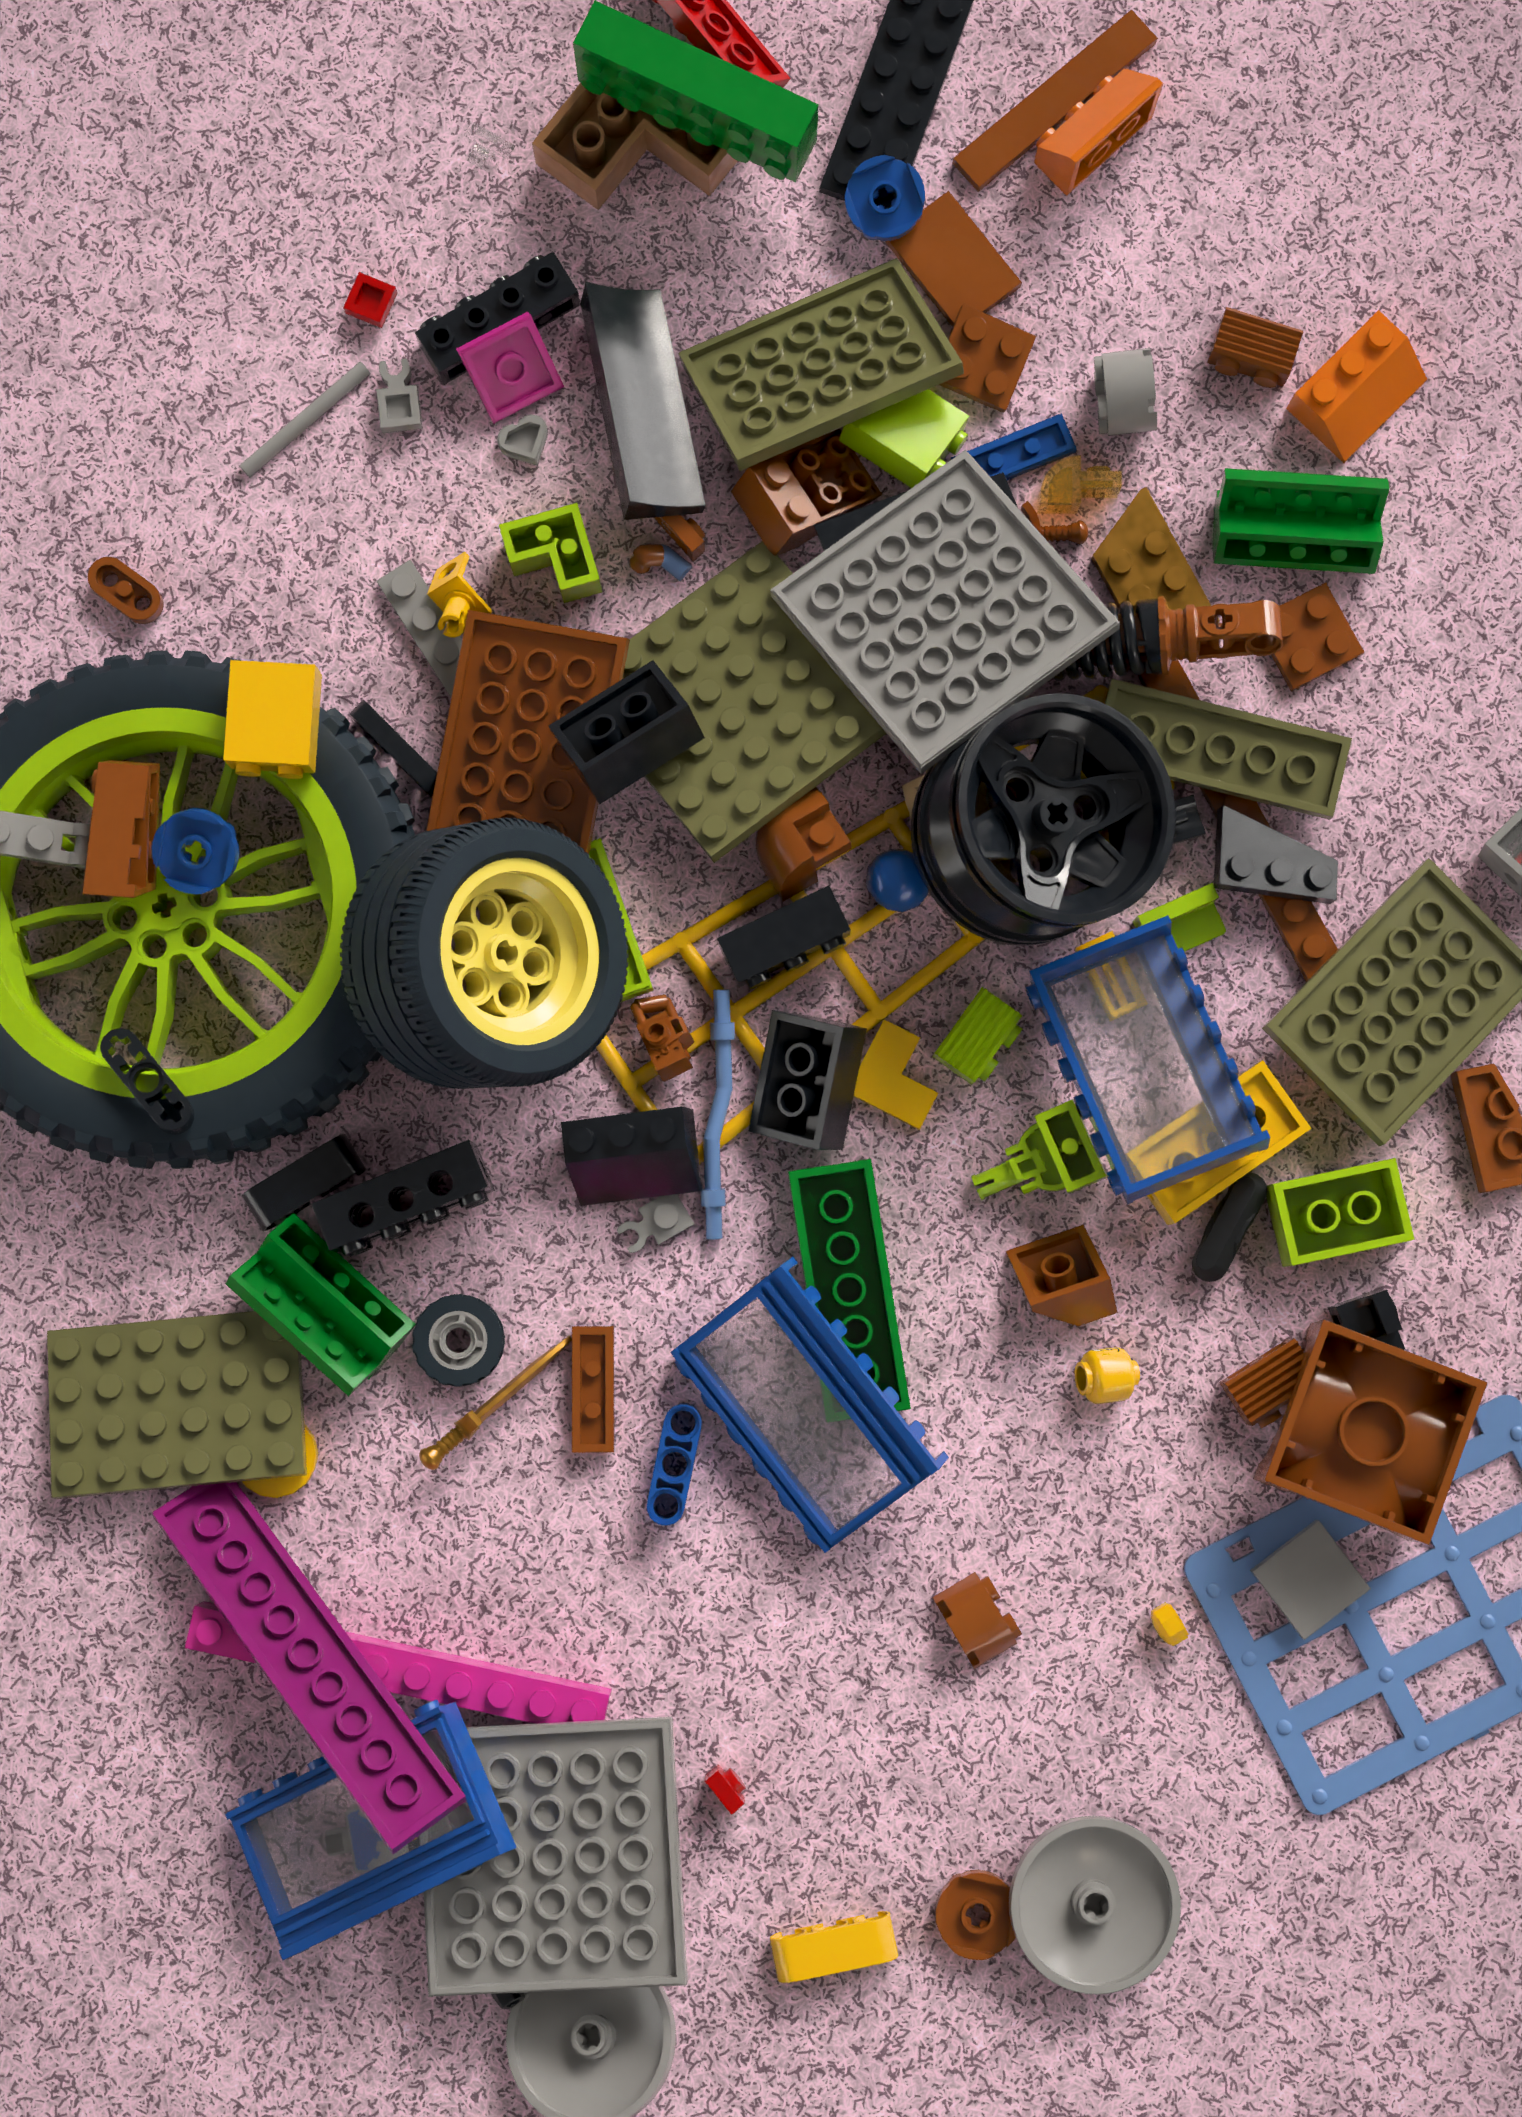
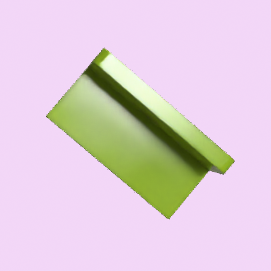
M1213 883L1140 914L1132 921L1135 928L1168 915L1172 922L1171 934L1178 949L1183 948L1184 952L1226 933V928L1214 904L1219 896Z

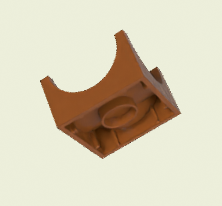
M1324 1319L1310 1323L1305 1336L1306 1346L1301 1368L1290 1401L1270 1448L1263 1460L1258 1463L1253 1479L1349 1514L1409 1541L1429 1545L1488 1382Z

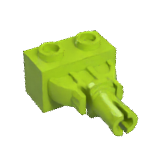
M1073 1099L1035 1115L1037 1123L1030 1126L1023 1133L1017 1144L1004 1149L1008 1157L1021 1151L1023 1154L971 1176L974 1186H979L994 1179L993 1183L977 1189L981 1200L1031 1178L1035 1180L1021 1186L1023 1194L1036 1189L1052 1192L1066 1189L1067 1193L1071 1194L1107 1178L1103 1164L1093 1147L1088 1130L1079 1115Z

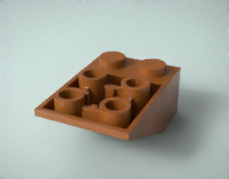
M840 429L747 468L731 490V493L758 535L774 556H779L795 549L817 536L814 525L862 508L882 495L854 450L839 441L842 433Z

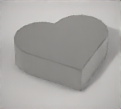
M527 415L517 425L511 424L503 427L497 437L500 451L510 458L538 466L548 437L546 422L537 415Z

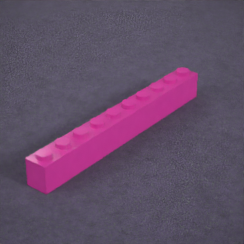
M203 1601L194 1606L185 1648L256 1663L214 1603ZM346 1632L391 1693L428 1701L438 1700L442 1704L456 1702L457 1706L535 1724L606 1720L612 1692L611 1688Z

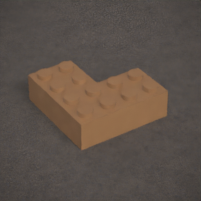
M581 83L532 142L535 163L597 210L601 208L646 150L708 196H711L738 162L727 153V150L714 144L710 146L703 145L694 140L690 133L678 127L674 129L664 127L652 115L641 110L637 112L630 111L624 108L616 98L605 93L601 95L594 94L585 89Z

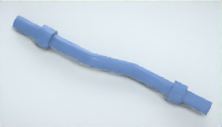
M729 989L713 990L714 1023H710V1039L715 1040L716 1090L703 1137L705 1188L701 1191V1206L705 1207L706 1239L710 1240L723 1238L722 1206L726 1205L725 1188H721L720 1138L733 1090L731 1040L735 1039V1022H731Z

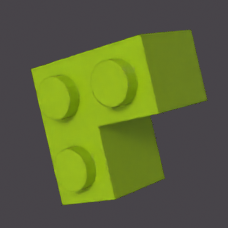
M577 503L499 525L514 577L553 566L564 603L602 593L600 578Z

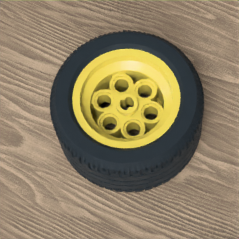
M494 818L425 831L403 840L383 854L370 867V870L366 872L352 896L353 899L349 903L350 907L346 911L347 916L344 918L345 925L342 927L343 934L341 939L343 942L340 943V948H342V952H340V957H342L340 965L343 969L341 970V975H344L342 981L345 983L344 990L348 994L346 996L347 1001H350L349 1006L353 1010V1016L357 1018V1024L361 1026V1031L366 1034L365 1037L371 1041V1045L376 1047V1050L389 1063L417 1080L434 1086L453 1089L521 1087L547 1082L563 1075L583 1062L596 1049V1046L601 1043V1040L604 1039L606 1033L610 1030V1025L613 1024L614 1018L617 1016V1010L620 1008V1002L623 999L622 993L625 991L624 985H626L628 973L626 970L628 967V945H626V941L628 940L627 936H625L624 919L621 918L622 911L619 910L620 905L616 902V895L613 894V889L609 886L608 879H605L604 873L600 871V867L595 865V861L576 842L571 841L569 837L561 832H557L555 829L524 819ZM476 907L480 913L479 921L476 917ZM452 938L454 939V942H455V950H454V951L452 950V947H451ZM463 979L466 981V992L463 991L462 987Z

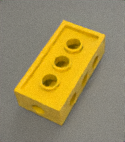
M1263 1060L1238 1075V1080L1245 1095H1250L1256 1108L1255 1117L1262 1132L1267 1130L1270 1135L1268 1149L1254 1152L1147 1195L1167 1225L1177 1223L1312 1129ZM1202 1100L1124 1155L1135 1180L1138 1182L1173 1168V1160L1176 1156H1181L1187 1161H1191L1212 1152L1207 1146V1137L1209 1133L1217 1135L1218 1133Z

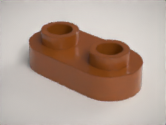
M102 557L96 560L89 568L88 583L91 589L100 598L133 622L148 624L155 621L161 615L164 607L161 593L153 584L119 559ZM111 574L117 575L118 581L114 586L108 587L105 585L107 576ZM141 598H148L150 600V604L145 610L137 609V602Z

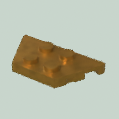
M1147 487L1142 488L1091 558L1118 609L1120 610V604L1123 601L1131 602L1134 610L1138 600L1158 599V596H1164L1168 608L1173 610L1184 609L1188 604H1194L1195 607L1211 606Z

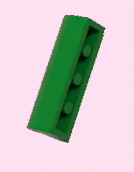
M1225 468L1221 488L1216 492L1214 504L1213 562L1214 564L1375 574L1384 543L1381 518L1389 493L1388 479Z
M292 1213L271 1231L264 1239L257 1253L233 1272L225 1283L348 1397L366 1379L369 1380L383 1366L416 1325L339 1253L329 1251L327 1243L295 1213Z

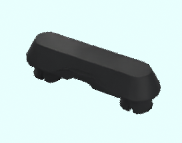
M1247 1173L1231 1184L1227 1194L1211 1216L1201 1243L1192 1260V1270L1202 1281L1214 1282L1226 1274L1248 1228L1256 1218L1267 1195V1185L1258 1174Z

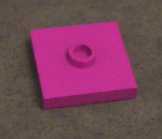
M529 312L456 349L493 424L564 387Z

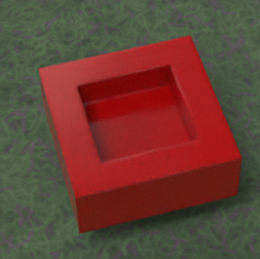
M359 272L344 304L345 314L383 328L398 294L397 289L393 285Z
M718 1764L705 1775L706 1784L731 1815L745 1804V1797L741 1792L746 1789V1786L731 1768L724 1772Z

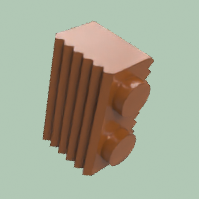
M1226 307L1221 317L1207 363L1215 365L1216 371L1227 376H1236L1238 373L1253 377V381L1259 386L1274 388L1279 385L1283 387L1290 376L1303 330Z
M1295 1338L1284 1340L1219 1382L1246 1425L1253 1426L1258 1423L1260 1428H1263L1282 1416L1279 1409L1290 1401L1304 1356V1351Z

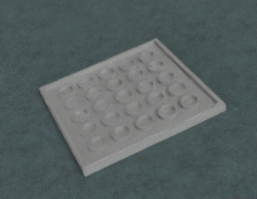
M966 449L770 590L771 597L921 774L972 737L995 715L1025 699L1120 629V622Z
M672 1716L466 1727L517 1848L424 1892L429 1997L687 1985L688 1975ZM437 1729L421 1735L462 1790ZM467 1800L421 1834V1846L473 1821L474 1817Z

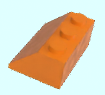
M1125 68L1114 78L1110 75L1105 77L1097 85L1093 92L1094 96L1085 104L1081 101L1078 102L1065 116L1064 120L1066 122L1057 130L1054 128L1048 129L1036 143L1037 151L1034 163L1067 196L1152 119L1164 83L1157 77Z
M1378 310L1295 392L1286 409L1338 459L1345 463L1427 381V377L1409 338Z

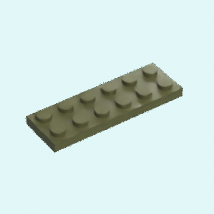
M1116 679L1110 681L1105 704L1126 716L1148 737L1161 757L1170 780L1328 820L1333 818L1352 738Z

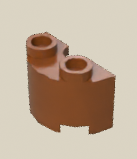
M976 1572L932 1597L974 1669L1016 1645V1638L1022 1635L1011 1614L1007 1613L1002 1616L994 1602L1001 1597L988 1576L980 1580Z

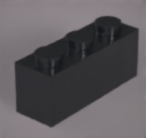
M828 885L718 937L717 942L738 987L740 988L747 984L751 990L769 982L772 979L770 973L782 967H785L786 971L789 972L809 962L807 956L822 949L824 954H828L846 945L844 938L850 936L851 929Z

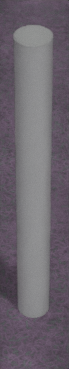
M361 361L357 363L241 463L239 467L251 478L371 374Z

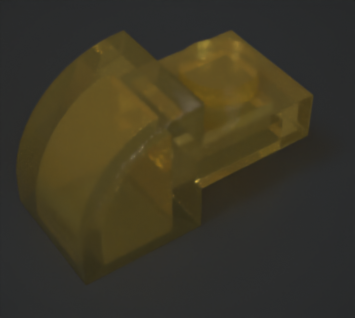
M1081 455L1067 457L1057 462L1047 472L1037 499V514H1077L1081 505V498H1117L1122 487V471H1111V468L1107 466H1092L1087 468L1086 471H1081Z

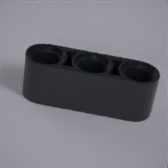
M342 1134L248 1189L242 1194V1197L264 1232L275 1227L274 1222L285 1216L288 1218L292 1213L296 1214L310 1206V1200L319 1195L324 1197L347 1183L345 1179L356 1173L358 1176L366 1171V1168L346 1134Z

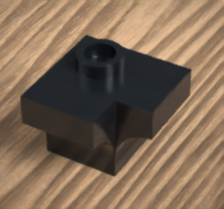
M1387 1289L1373 1290L1327 1307L1333 1323L1402 1350L1405 1349L1399 1334L1402 1326L1398 1319V1312Z

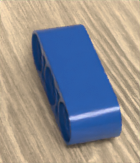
M680 1403L673 1406L667 1412L663 1423L647 1500L649 1517L660 1525L676 1523L682 1517L687 1502L702 1429L700 1412L695 1406L688 1403ZM688 1411L694 1416L695 1427L692 1432L680 1434L673 1429L672 1417L676 1412ZM678 1452L685 1457L687 1468L682 1474L671 1475L666 1472L663 1460L667 1454ZM670 1494L676 1498L678 1510L674 1515L666 1517L656 1511L655 1499L659 1495Z

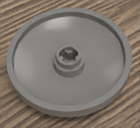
M1081 1816L1062 1821L1050 1827L1039 1835L1026 1849L1012 1877L1009 1891V1914L1019 1946L1028 1960L1041 1974L1053 1983L1074 1992L1095 1995L1109 1994L1130 1988L1141 1982L1163 1962L1178 1932L1181 1916V1898L1178 1882L1170 1862L1160 1848L1143 1832L1126 1822L1114 1818Z
M663 1986L524 1992L525 1998L511 2008L506 2030V2049L509 2066L523 2096L545 2117H633L655 2098L667 2079L675 2053L676 2026L672 2006Z

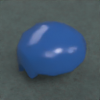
M890 849L877 854L867 868L866 888L875 901L887 910L902 913L918 907L929 894L918 871L914 854L908 850Z

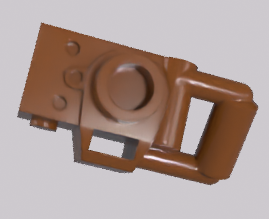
M665 994L635 999L630 1009L637 1022L636 1027L662 1081L666 1082L692 1069L693 1066L690 1062L692 1058L687 1049L694 1043V1040L683 1018L679 1017L672 1000ZM660 1012L648 1019H646L644 1015L648 1013Z

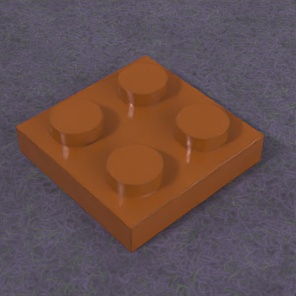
M963 303L948 340L963 362L964 374L939 385L1004 413L1007 410L1037 336Z
M1326 582L1280 605L1283 645L1278 652L1271 656L1291 692L1365 653Z

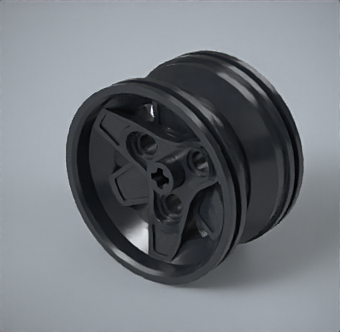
M1062 693L1034 696L1019 701L995 715L972 737L927 770L917 790L912 808L911 842L913 854L920 876L929 893L942 910L960 926L975 935L996 943L1016 946L1038 945L1056 940L1077 931L1085 925L1093 924L1116 915L1132 906L1149 891L1163 871L1172 849L1176 824L1174 794L1169 775L1157 750L1148 737L1126 716L1100 701L1084 696ZM1022 745H1038L1031 761L1014 748ZM1081 771L1087 778L1081 779ZM982 781L988 788L986 791V801L990 810L975 818L976 796ZM1006 785L1012 787L1016 792V802L1007 796ZM1074 803H1077L1083 810V819L1075 814ZM1108 827L1109 842L1099 833V831ZM1030 854L1036 856L1039 860V871L1031 866ZM991 860H1010V872L1019 883V887L1003 876ZM1068 876L1088 885L1087 888L1078 894L1063 896Z

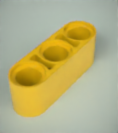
M879 1911L877 1912L878 1916L865 1919L864 1915L836 1920L837 1925L823 1927L822 1923L795 1929V1934L782 1936L781 1932L773 1934L769 1939L778 1981L781 1983L797 1982L878 1965L898 1958L890 1912Z

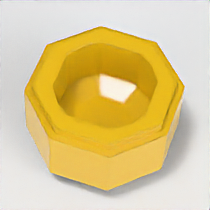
M1164 1602L1151 1610L1153 1626L1160 1638L1167 1644L1175 1646L1188 1638L1187 1635L1189 1634L1170 1603Z

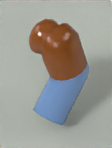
M641 544L633 550V556L629 560L630 567L639 574L648 572L652 566H661L679 581L692 568L689 562L664 544Z

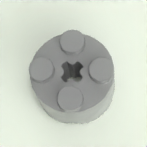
M1151 348L1101 353V356H1095L1094 382L1098 401L1099 434L1113 436L1157 431V412H1154L1156 390Z

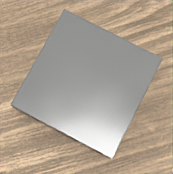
M1319 1520L1313 1521L1250 1570L1299 1636L1304 1640L1371 1589Z

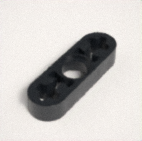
M362 700L349 713L351 718L432 797L437 772L365 700Z
M117 1028L108 1032L103 1037L100 1045L101 1054L162 1131L172 1135L187 1131L194 1121V1109L187 1098L133 1032L123 1028ZM121 1041L124 1045L132 1042L127 1048L137 1063L130 1067L121 1055L118 1054L112 1057L116 1052L113 1046L116 1042ZM144 1071H154L159 1075V1084L151 1092H141L136 1088V1079ZM169 1088L172 1090V1092L166 1093ZM165 1095L174 1108L177 1109L184 1106L179 1112L182 1119L176 1123L172 1119L164 1122L163 1120L167 1117V1112L157 1100ZM155 1102L152 1107L149 1106V1103Z

